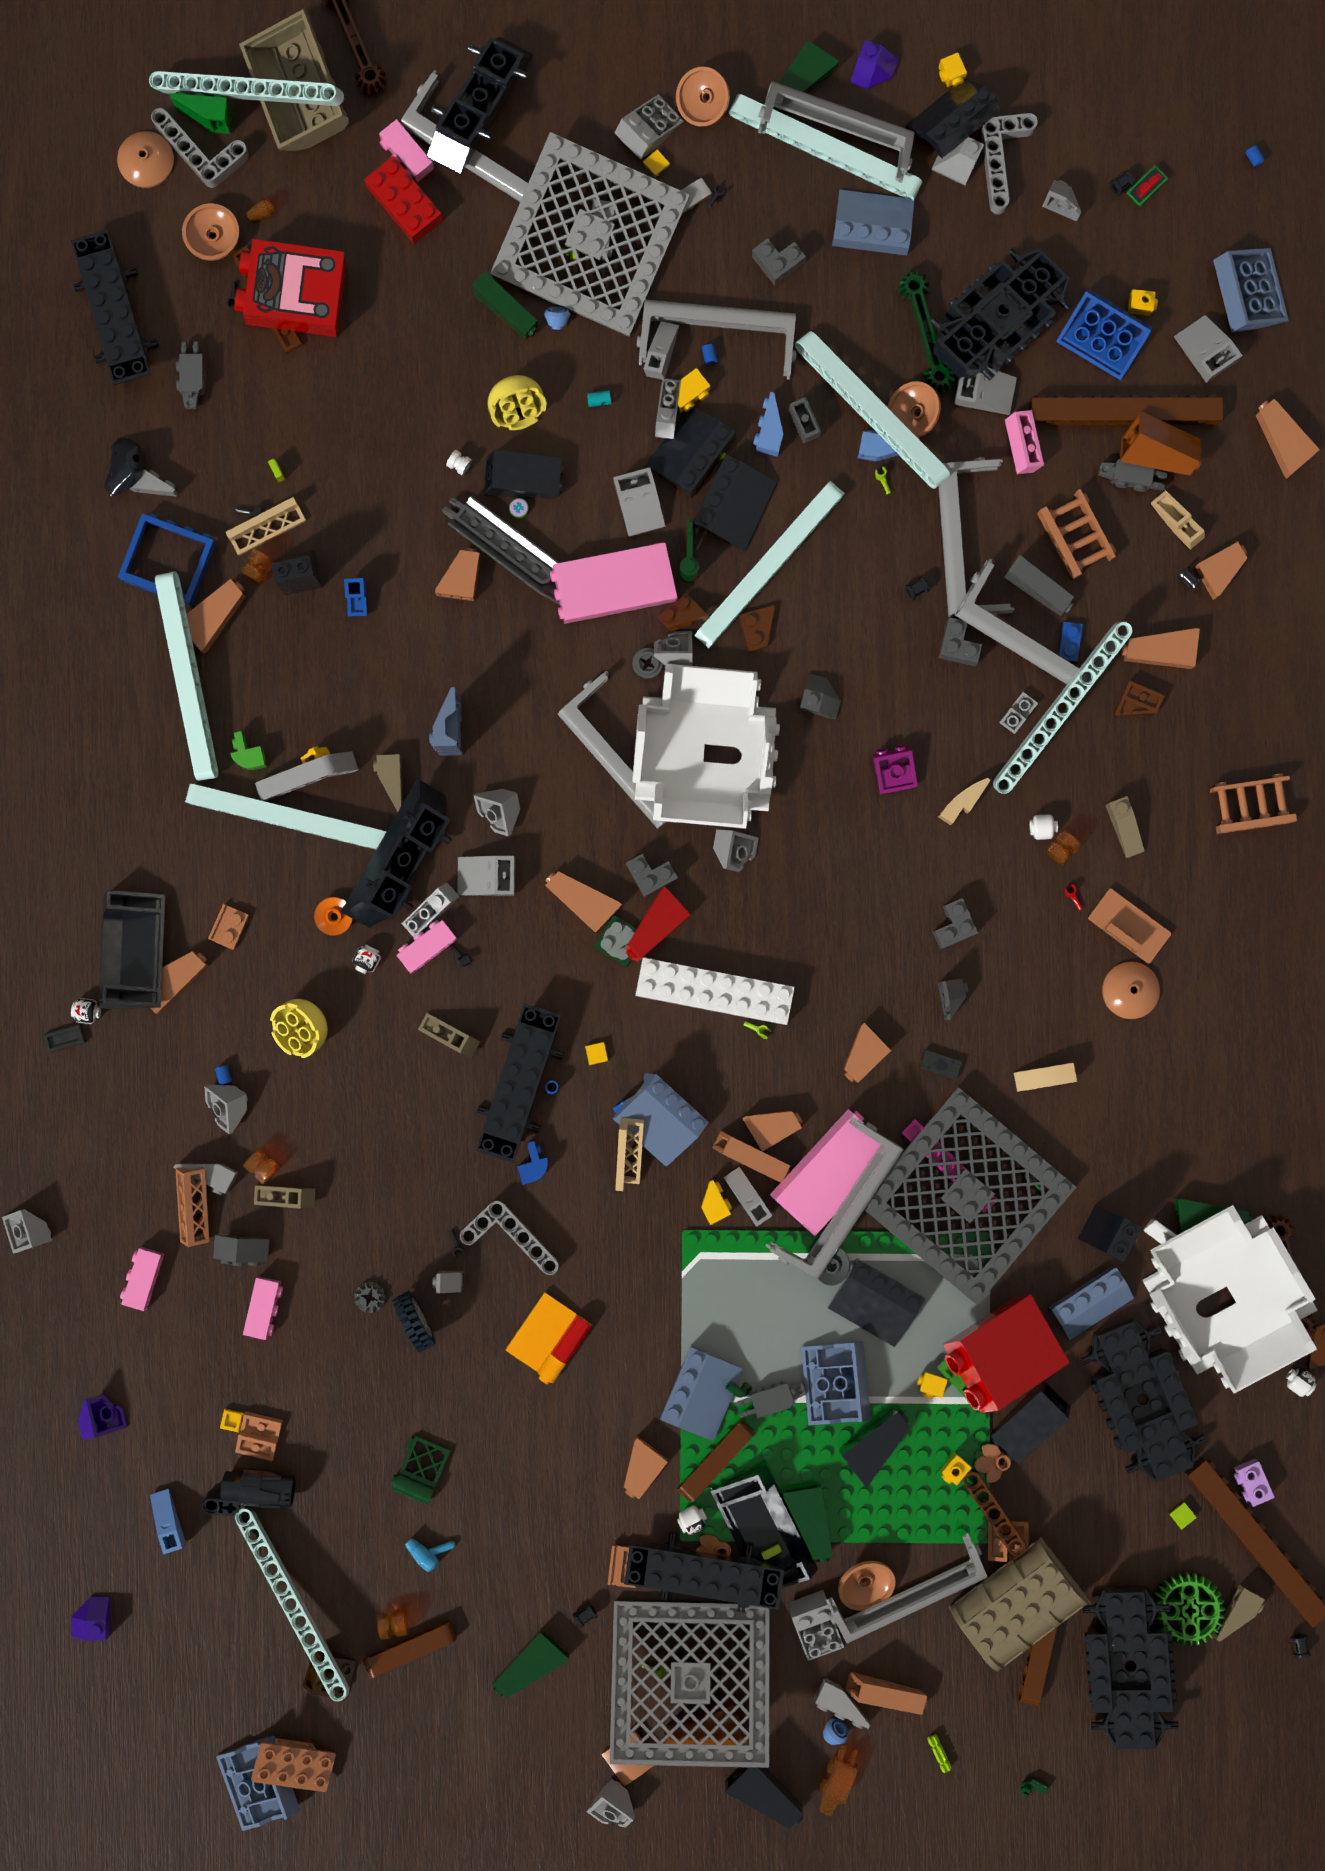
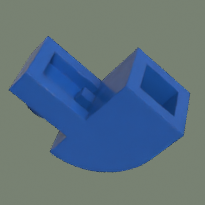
M345 578L344 587L348 616H367L368 595L366 579Z
M535 1141L527 1143L532 1162L517 1166L523 1185L539 1180L548 1168V1157L540 1159V1155H543L541 1146L536 1144Z

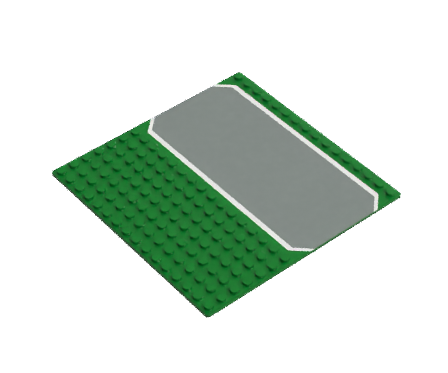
M684 1230L682 1232L681 1367L690 1346L743 1368L744 1370L737 1385L741 1387L746 1382L752 1386V1390L748 1396L742 1398L733 1394L714 1441L681 1429L680 1484L740 1419L755 1434L692 1503L680 1494V1512L695 1505L698 1509L702 1508L707 1516V1519L704 1520L705 1528L692 1535L687 1532L683 1533L680 1527V1540L700 1541L699 1537L702 1535H713L720 1542H735L710 1491L751 1470L767 1465L782 1497V1490L821 1484L830 1542L965 1544L962 1536L968 1533L973 1544H987L988 1519L966 1488L963 1479L957 1486L953 1482L948 1484L941 1477L943 1474L940 1469L955 1452L971 1466V1469L976 1470L974 1463L976 1459L983 1455L982 1446L990 1444V1412L981 1413L980 1410L973 1409L949 1380L947 1381L943 1397L934 1396L933 1399L922 1396L917 1381L919 1375H923L924 1371L945 1377L937 1368L948 1354L943 1344L990 1314V1291L976 1305L890 1231H850L839 1247L849 1256L850 1270L855 1259L858 1258L925 1298L916 1317L897 1345L893 1347L828 1309L829 1304L843 1282L835 1286L825 1285L819 1279L793 1264H784L778 1259L779 1256L772 1253L766 1247V1244H770L772 1241L805 1259L823 1231H819L814 1236L810 1231ZM962 1232L952 1233L953 1243H963ZM965 1232L966 1242L976 1241V1232ZM979 1232L980 1241L990 1240L989 1233ZM938 1234L939 1244H949L948 1234ZM925 1235L935 1244V1235ZM990 1244L980 1245L981 1255L990 1254ZM977 1245L967 1246V1256L977 1255ZM963 1246L953 1247L954 1257L964 1256ZM949 1247L940 1248L950 1257ZM981 1258L982 1267L990 1258ZM968 1259V1269H979L978 1259ZM955 1260L956 1263L965 1269L964 1260ZM978 1272L969 1274L974 1277ZM863 1341L871 1420L809 1425L806 1395L794 1400L790 1409L757 1419L756 1414L741 1418L740 1413L754 1408L752 1402L743 1406H737L736 1402L749 1398L750 1395L754 1394L753 1390L763 1387L765 1390L772 1388V1384L783 1382V1385L787 1383L788 1385L803 1383L805 1389L801 1347ZM895 1407L897 1411L901 1409L909 1420L907 1425L910 1429L872 1482L865 1487L842 1457L839 1450ZM977 1471L990 1489V1483L986 1482V1473ZM975 1475L967 1477V1482L970 1484H975L978 1480ZM985 1491L978 1494V1498L982 1501L986 1500L989 1496Z

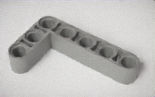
M158 108L152 112L151 119L157 130L204 184L210 188L218 186L249 158V152L244 142L235 140L209 161L167 111ZM164 117V122L159 123V118ZM172 132H178L176 136L170 137ZM184 146H190V148L187 151H182V148ZM238 149H243L240 155L235 154ZM198 159H201V160H202V163H201V164H199V165H194V162H195L196 160H198ZM222 162H229L226 167H221ZM208 174H215L212 179H206Z
M1032 113L992 117L982 126L981 139L982 144H984L983 155L991 211L995 214L1004 213L1009 203L1002 140L1031 136L1038 124L1037 117ZM1029 122L1032 127L1027 128L1024 123ZM1010 124L1014 129L1008 130L1005 125ZM986 127H993L995 131L989 132ZM994 145L997 147V150H991L988 146ZM996 163L998 164L999 168L994 169L991 167L990 164ZM993 182H999L1002 186L995 187ZM1001 200L1004 205L998 206L995 201Z
M353 751L335 753L319 757L256 782L255 785L260 800L267 801L327 777L346 775L359 769Z
M495 1200L488 1205L460 1233L462 1243L472 1245L497 1222L545 1274L553 1275L559 1268L557 1258L501 1200ZM494 1204L502 1206L501 1214H495L492 1211ZM481 1217H485L488 1220V1226L485 1228L480 1227L478 1224V1220ZM513 1218L516 1226L508 1228L505 1224L506 1219ZM469 1230L474 1233L472 1241L465 1239V1231ZM521 1232H526L529 1235L527 1242L519 1240L518 1236ZM535 1246L540 1247L542 1255L534 1256L532 1248ZM546 1261H553L556 1265L555 1269L552 1271L545 1268Z

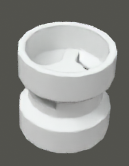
M454 450L446 466L450 469L455 468L458 474L464 476L471 466L472 459L461 455V452Z

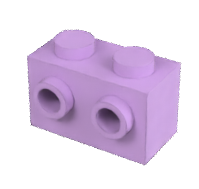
M1252 1459L1234 1467L1235 1474L1233 1476L1238 1485L1241 1484L1243 1489L1241 1495L1245 1503H1249L1254 1507L1275 1498L1258 1460Z

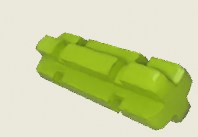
M936 1734L930 1735L927 1740L930 1746H932V1751L938 1763H940L939 1766L942 1772L946 1773L952 1769L950 1762L947 1760L948 1758Z

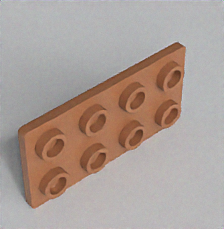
M1108 889L1088 917V920L1148 964L1151 963L1171 936V932L1113 889Z
M275 1738L274 1744L261 1742L251 1780L256 1783L326 1792L336 1754L334 1752L317 1750L312 1743L279 1738Z

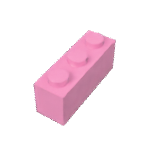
M397 119L379 133L381 146L386 151L389 149L393 154L392 156L405 168L406 172L416 183L434 169L433 162L427 158L424 151Z
M1032 410L1014 412L1005 419L1016 472L1017 474L1034 473L1044 466L1033 413Z
M436 920L429 926V931L425 934L420 932L413 938L415 941L412 944L408 945L406 943L398 949L400 953L397 954V957L410 974L416 972L457 940V937L443 920L440 922Z
M144 1247L134 1252L132 1257L134 1265L132 1269H129L126 1277L128 1284L126 1288H123L120 1299H123L122 1305L141 1311L147 1310L164 1253Z
M260 1276L256 1278L243 1335L263 1340L272 1336L274 1331L272 1320L273 1317L277 1316L279 1309L276 1303L277 1299L281 1298L283 1292L282 1281Z

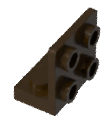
M317 1651L316 1658L319 1661H324L325 1655L322 1651ZM333 1657L350 1687L357 1662L352 1659ZM310 1661L303 1687L311 1695L330 1697ZM329 1668L326 1669V1677L333 1679L334 1671ZM336 1686L335 1694L342 1697L344 1694L343 1688Z

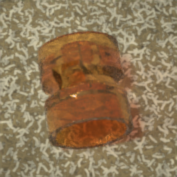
M253 549L248 557L249 562L244 563L240 573L254 582L262 584L267 576L265 572L270 571L271 563L274 560L264 553Z
M1062 830L1056 837V842H1052L1045 851L1054 861L1064 866L1071 859L1070 854H1075L1082 845L1073 835L1066 830Z
M259 1148L244 1163L243 1167L250 1174L255 1173V1178L264 1184L280 1166L273 1159L268 1160V1155Z
M405 1610L394 1611L392 1615L389 1613L377 1614L380 1640L391 1639L393 1635L402 1637L409 1634Z

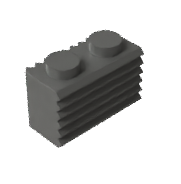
M804 397L791 403L788 412H790L791 419L795 423L794 426H796L798 433H800L799 436L803 440L802 443L805 444L819 438L821 430L807 398Z

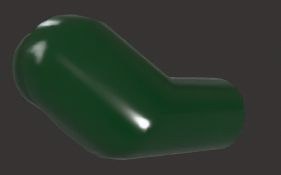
M729 1381L726 1389L735 1396L742 1398L750 1394L752 1386L744 1382L740 1387L734 1382Z
M1031 1778L1022 1782L1020 1791L1024 1796H1028L1034 1790L1047 1794L1050 1785L1036 1778Z

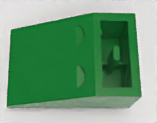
M181 91L169 94L177 111L213 133L231 134L233 111L227 98L224 96L213 95L212 97L202 93L188 95Z

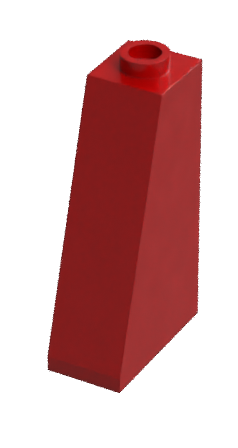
M663 887L624 948L626 955L631 960L639 962L691 915L666 887Z

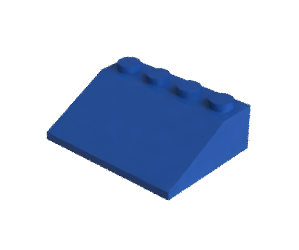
M1087 289L1056 342L1121 380L1153 327L1092 290Z

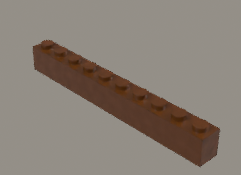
M1036 395L1030 401V410H1032L1035 425H1131L1141 411L1170 425H1219L1223 421V398H1217V395H1207L1205 398H1198V395H1188L1186 398H1179V395H1169L1167 398H1160V395H1150L1148 398H1141V395H1131L1129 398H1122V395L1110 396L1111 398H1103V395H1093L1092 398H1084V395H1074L1073 398H1065V395H1055L1054 398H1046V395Z
M1203 1458L1198 1460L1193 1465L1194 1467L1186 1470L1184 1473L1304 1620L1314 1628L1325 1618V1600L1323 1597L1318 1598L1314 1593L1316 1591L1315 1587L1309 1581L1306 1583L1303 1580L1304 1574L1297 1566L1293 1567L1289 1563L1292 1559L1285 1551L1280 1552L1277 1548L1279 1543L1272 1535L1270 1537L1267 1536L1264 1532L1267 1529L1260 1521L1256 1522L1253 1519L1254 1513L1247 1505L1244 1507L1240 1503L1242 1498L1235 1490L1231 1492L1227 1487L1229 1482L1225 1477L1217 1475L1215 1472L1216 1466L1210 1460L1206 1461Z

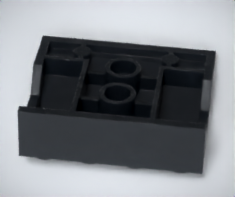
M963 79L964 82L955 87L953 86L909 122L906 128L914 131V135L920 140L925 138L933 145L941 158L945 157L1000 112L997 96L987 87Z
M692 407L676 423L674 439L665 438L645 466L647 468L650 467L651 471L664 480H668L682 489L692 499L720 461L722 455L726 453L736 439V432L716 418Z
M725 455L694 521L693 528L709 532L719 537L725 543L745 551L777 482L744 462Z
M856 1258L852 1269L839 1287L828 1309L895 1347L916 1317L925 1298Z

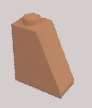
M1239 542L1225 548L1194 567L1213 600L1222 594L1247 559V551Z
M465 548V551H459L436 587V596L469 601L475 600L481 557L476 549Z
M862 1023L859 1027L843 1068L846 1071L844 1075L851 1082L855 1080L856 1083L864 1078L891 1051L865 1023Z
M792 1111L742 1117L761 1151L766 1150L801 1129L800 1124L803 1122L798 1113L794 1114Z
M636 1436L624 1483L625 1493L633 1499L635 1497L638 1499L642 1497L668 1463L666 1457L639 1436Z

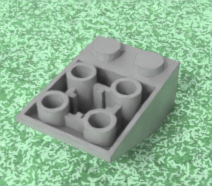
M658 94L623 117L615 134L641 160L666 140L684 123V120Z
M1206 315L1174 336L1206 383L1238 362L1242 357V354L1232 340Z
M988 368L995 374L991 381L982 373L958 379L954 405L1010 415L1016 377Z
M650 467L613 477L629 537L665 527Z
M515 856L458 857L457 894L459 896H515Z
M824 1590L787 1603L808 1661L844 1648L836 1623L832 1624L828 1615L831 1611L826 1602L827 1598Z

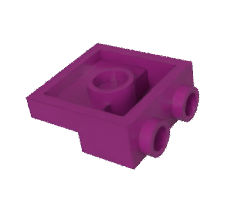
M898 745L895 746V750L888 751V749L882 748L876 750V754H872L880 794L918 787L913 753L910 747Z

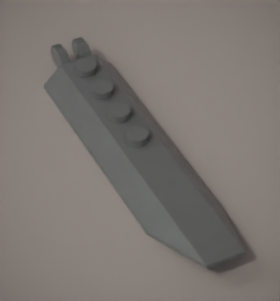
M470 496L465 505L455 498L449 500V503L459 510L456 514L448 507L442 509L447 517L453 519L448 523L449 526L536 592L560 605L559 600L556 601L554 589H557L556 584L551 581L550 577L553 564H558V561L472 496Z

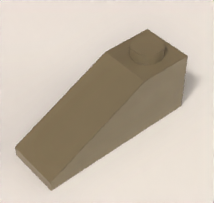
M400 754L376 755L377 760L373 761L374 772H377L380 781L398 812L403 804Z
M1123 797L1105 805L1125 857L1129 858L1144 852L1135 815L1128 797Z
M426 1013L418 1028L419 1031L469 1058H472L480 1043L479 1040Z
M255 1185L254 1205L300 1209L314 1208L315 1188Z
M1239 1585L1223 1614L1225 1618L1220 1620L1223 1626H1217L1219 1633L1214 1632L1213 1637L1220 1642L1255 1618L1257 1613L1263 1610L1265 1599L1248 1588Z

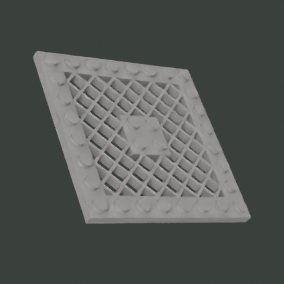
M550 132L490 275L629 337L690 195ZM568 165L571 174L562 177L559 168ZM572 165L582 170L574 172ZM556 170L559 179L551 182ZM586 173L589 182L579 185L576 176ZM589 173H592L598 176L599 178L592 180ZM573 178L576 187L567 190L564 181ZM603 181L606 190L597 193L594 184ZM607 181L616 184V186L609 188ZM561 183L564 192L554 195L551 186ZM591 186L594 194L584 198L581 189ZM624 188L634 193L627 196ZM549 189L551 197L544 199L546 191ZM621 189L624 197L614 201L611 192ZM578 191L581 200L572 203L569 194ZM608 194L611 202L602 206L599 197ZM566 195L569 204L559 208L556 199ZM638 196L641 205L631 208L629 200ZM642 196L652 201L644 204ZM596 198L599 207L589 211L586 202ZM554 201L556 209L547 213L544 204ZM626 202L629 210L619 214L616 205ZM583 203L586 211L580 209L576 215L574 207ZM655 204L658 213L649 216L646 207ZM659 204H661V205L664 206V208H663L662 211H661V208H660ZM541 206L544 214L536 217ZM613 206L616 215L606 218L603 209ZM571 208L574 217L564 221L561 212ZM643 209L646 218L636 221L634 212ZM601 211L604 219L593 215V213ZM558 213L561 222L552 225L549 216ZM630 214L634 223L624 226L621 217ZM659 217L654 229L651 220ZM546 218L549 227L539 231L536 222ZM618 219L621 228L613 231L615 224L609 221ZM574 222L572 229L569 233L566 224ZM648 222L651 231L642 234L638 225ZM532 224H534L536 232L529 234ZM563 226L566 235L557 238L554 229ZM636 227L638 236L629 239L626 230ZM551 231L554 240L544 243L541 234ZM623 232L626 241L617 244L613 235ZM652 235L646 246L643 238ZM538 236L541 245L532 248L529 239ZM609 237H611L613 246L605 249ZM567 239L565 246L569 248L562 251L559 242ZM641 240L643 249L634 252L631 243ZM526 241L529 250L521 252ZM556 243L559 252L549 256L546 247ZM628 244L631 253L621 256L619 247ZM544 249L546 258L537 261L534 252ZM615 249L618 258L609 262L606 251ZM573 251L576 260L567 264L564 255ZM576 251L581 252L587 256L579 259ZM531 253L534 262L524 266L521 257ZM603 253L606 263L596 266L594 259L600 261ZM644 253L639 264L636 255ZM561 256L564 265L554 269L551 260ZM633 257L636 266L626 269L623 260ZM518 259H519V262H520L521 266H519V265L516 264V262H517ZM591 259L594 268L584 271L581 262ZM548 261L551 270L541 273L539 264ZM620 262L624 271L614 274L611 265ZM578 264L581 273L571 276L569 267ZM536 266L539 274L528 269ZM608 267L611 276L601 279L598 270ZM566 269L569 278L559 281L556 272ZM637 270L631 282L628 273ZM596 272L599 281L589 284L586 275ZM553 274L556 282L546 278V276ZM625 275L628 284L619 287L616 278ZM583 277L586 286L577 289L573 280ZM613 279L616 289L606 292L603 283ZM571 282L573 289L568 288L563 284ZM601 285L603 294L594 297L591 288ZM629 288L624 299L621 290ZM588 289L591 297L586 296L580 292ZM618 292L621 301L611 304L608 296ZM605 297L608 305L598 300ZM622 305L620 310L615 309V307Z
M614 1601L610 1764L769 1768V1608L746 1605L745 1613H741V1611L737 1612L738 1604ZM633 1623H639V1624L633 1629ZM646 1623L659 1624L652 1630ZM666 1624L678 1625L673 1630H671ZM685 1624L698 1625L691 1631ZM705 1624L717 1626L710 1631ZM642 1625L650 1632L643 1639L636 1633ZM725 1625H736L731 1631L725 1627ZM744 1625H750V1632ZM661 1626L669 1632L662 1640L655 1633ZM681 1626L688 1632L682 1640L675 1634ZM700 1627L708 1633L702 1640L694 1634ZM720 1627L727 1633L721 1641L714 1635ZM739 1628L747 1634L741 1641L733 1635ZM634 1636L639 1641V1643L632 1649V1642ZM651 1636L659 1642L653 1649L645 1643ZM671 1636L678 1642L672 1650L665 1644ZM690 1637L698 1643L692 1650L684 1644ZM710 1637L717 1643L711 1651L703 1644ZM729 1637L737 1644L731 1651L723 1645ZM748 1638H749V1651H748V1650L745 1648V1646L743 1645V1643H744ZM642 1645L649 1652L643 1659L635 1653ZM661 1646L668 1652L662 1660L654 1653ZM681 1646L688 1653L682 1660L674 1654ZM700 1646L708 1653L701 1661L694 1654ZM719 1647L727 1653L721 1661L713 1654ZM739 1647L747 1654L741 1661L733 1655ZM632 1655H633V1656L638 1660V1662H639L633 1669H632ZM651 1655L659 1662L652 1670L644 1663ZM670 1656L677 1661L671 1662V1670L664 1663ZM691 1656L697 1663L684 1662ZM709 1657L717 1663L711 1671L710 1663H704ZM729 1657L737 1664L731 1671L723 1665ZM748 1658L749 1671L742 1665ZM641 1665L649 1672L642 1680L635 1674V1671ZM660 1666L668 1672L662 1680L654 1673ZM719 1667L727 1674L721 1681L713 1675ZM739 1667L747 1674L740 1682L733 1675ZM651 1675L658 1682L652 1690L644 1683ZM633 1676L639 1683L631 1690ZM670 1676L671 1690L664 1684ZM710 1677L717 1683L711 1691ZM729 1677L737 1684L730 1692L723 1685ZM748 1678L749 1691L742 1685ZM641 1685L648 1692L642 1700L634 1693ZM660 1686L668 1693L662 1700L654 1694ZM719 1687L727 1694L721 1701L713 1695ZM739 1687L746 1694L740 1702L732 1695ZM631 1695L638 1702V1704L634 1706L632 1709ZM650 1696L658 1703L652 1710L644 1704ZM670 1696V1704H677L671 1711L663 1704ZM710 1697L717 1704L711 1711L704 1706L710 1705ZM729 1697L736 1704L730 1712L722 1705ZM748 1698L749 1712L742 1705ZM684 1704H691L696 1706L691 1711H689ZM640 1706L648 1713L641 1721L634 1714ZM660 1706L668 1713L661 1721L653 1714ZM679 1707L687 1713L681 1721L673 1714ZM699 1707L707 1714L701 1721L693 1715ZM719 1707L726 1713V1716L720 1722L712 1715ZM738 1708L747 1715L740 1723L732 1715ZM632 1716L638 1724L630 1730ZM650 1716L658 1723L651 1731L643 1724ZM669 1717L677 1723L671 1731L663 1725ZM689 1717L697 1724L690 1732L683 1725ZM709 1717L717 1724L711 1732L702 1725ZM728 1718L737 1725L730 1733L722 1725ZM748 1719L749 1732L742 1726ZM640 1726L647 1733L641 1741L633 1734ZM659 1727L667 1733L661 1741L653 1735ZM679 1727L687 1734L680 1742L673 1735ZM699 1727L707 1735L701 1742L692 1735ZM718 1728L727 1735L720 1743L713 1737V1733ZM739 1728L746 1735L740 1743L732 1736ZM630 1736L636 1743H630ZM651 1737L657 1744L644 1742ZM670 1737L676 1744L663 1743ZM689 1737L695 1742V1744H683V1743H684ZM710 1738L716 1745L703 1744ZM730 1738L735 1745L723 1744ZM749 1739V1746H744L743 1744Z

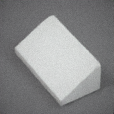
M1151 1219L1144 1228V1232L1161 1244L1177 1236L1154 1219Z

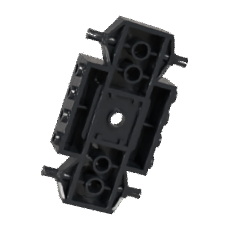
M1012 247L1007 254L1015 260L1014 270L1004 260H1001L998 264H992L985 276L981 274L975 280V284L972 287L968 286L964 289L959 299L955 297L948 306L950 308L944 318L946 321L944 324L936 316L930 321L938 329L933 353L959 379L982 373L991 381L995 374L987 368L988 364L996 372H999L1006 364H1010L1018 353H1022L1032 341H1035L1045 329L1047 330L1054 323L1053 318L1057 312L1050 305L1057 303L1066 312L1072 307L1064 298L1070 277L1041 249L1020 255ZM998 308H1005L1007 314H1001Z
M1131 1318L1092 1334V1352L1080 1359L1083 1366L1097 1361L1107 1370L1092 1376L1093 1382L1090 1384L1095 1394L1098 1393L1100 1397L1098 1404L1101 1411L1106 1412L1108 1418L1105 1421L1109 1430L1113 1429L1115 1434L1113 1441L1116 1447L1126 1454L1136 1450L1135 1463L1125 1466L1126 1472L1129 1474L1136 1470H1142L1154 1481H1161L1194 1467L1195 1447L1207 1442L1204 1434L1193 1439L1182 1432L1198 1425L1195 1417V1410L1189 1403L1188 1393L1180 1381L1181 1376L1173 1364L1174 1360L1170 1351L1161 1348L1150 1353L1152 1337L1162 1334L1160 1326L1150 1330L1144 1329ZM1140 1394H1146V1403H1138L1137 1398Z
M1147 1586L1103 1587L1097 1603L1083 1607V1614L1095 1613L1102 1623V1626H1089L1088 1632H1085V1644H1088L1089 1651L1086 1652V1662L1090 1665V1671H1087L1088 1683H1091L1089 1702H1092L1093 1713H1107L1103 1722L1091 1721V1729L1105 1731L1116 1749H1156L1165 1730H1179L1178 1721H1166L1161 1713L1173 1712V1702H1177L1176 1689H1172V1682H1175V1670H1171L1170 1664L1174 1663L1173 1650H1169V1643H1173L1172 1631H1168V1625H1152L1156 1613L1170 1612V1604H1158ZM1127 1661H1134L1136 1668L1133 1670L1128 1669L1125 1666Z

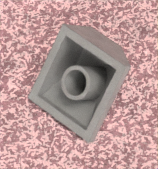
M968 137L945 157L941 158L938 155L931 170L965 186L982 153L984 144Z
M25 1209L2 1217L13 1254L52 1241L51 1231L47 1223Z

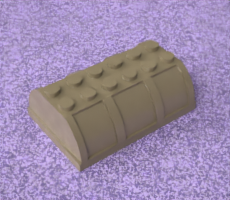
M302 9L239 44L252 78L328 83L336 87L335 81L331 78L326 65L323 49L314 33L311 17L307 11ZM334 91L331 93L330 98L333 97ZM261 101L275 142L281 151H297L310 148L343 131L349 122L347 113L343 110L341 104L338 106Z
M1040 1537L1025 1548V1552L1022 1555L1013 1557L988 1576V1578L951 1604L949 1608L957 1624L985 1662L998 1672L1086 1606L1090 1600L1044 1539Z

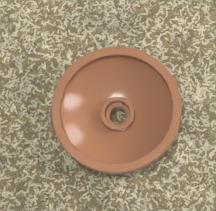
M697 67L691 69L682 77L676 91L678 110L682 117L692 125L710 126L718 122L725 114L729 105L730 92L728 84L722 74L713 68ZM707 94L710 95V99L708 101L706 100Z
M150 131L137 132L129 136L121 144L117 155L118 168L122 176L132 185L141 188L155 187L163 183L170 176L174 167V153L168 141L161 135ZM141 153H146L145 157H140Z
M213 203L203 204L194 208L185 218L182 227L183 240L188 250L196 257L208 261L219 260L228 256L235 249L240 235L239 225L233 213L226 207ZM212 234H216L214 239L210 238Z
M916 381L904 384L892 395L887 408L919 438L932 430L937 423L941 404L937 392L931 386Z
M1124 962L1116 965L1107 973L1102 985V995L1106 1006L1115 1015L1125 1019H1137L1149 1014L1155 1008L1160 997V985L1156 975L1149 967L1138 962ZM1132 986L1137 989L1135 994L1130 991Z
M866 1561L856 1564L845 1572L839 1582L838 1593L840 1599L848 1608L863 1611L890 1598L895 1589V1577L892 1570L884 1563Z

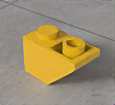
M697 368L681 379L678 401L679 413L687 412L694 406V402L698 399L703 400L709 395L710 385Z
M713 1179L709 1181L701 1206L710 1225L731 1215L729 1210L732 1209L728 1199L723 1200L720 1194L723 1192V1189L719 1182H714Z

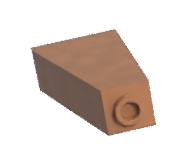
M1273 399L1270 403L1265 401L1258 408L1260 411L1256 418L1283 475L1287 479L1320 449L1281 405Z
M231 579L187 613L192 641L203 654L210 649L245 599V595L242 593L245 589L238 581L234 583Z
M1194 628L1132 638L1127 640L1122 646L1121 655H1124V661L1193 669L1196 665L1200 629Z
M559 871L556 874L553 872L545 880L547 882L545 886L595 933L622 907L620 902Z
M192 951L162 967L161 1007L151 1009L156 1014H161L209 966L206 963L207 958L200 952L197 954Z
M720 1131L712 1147L721 1154L779 1182H782L790 1172V1165Z
M851 1671L849 1673L845 1691L859 1703L920 1715L923 1714L927 1706V1695L919 1689Z

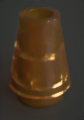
M262 198L246 211V215L253 222L272 216L275 208L269 198Z

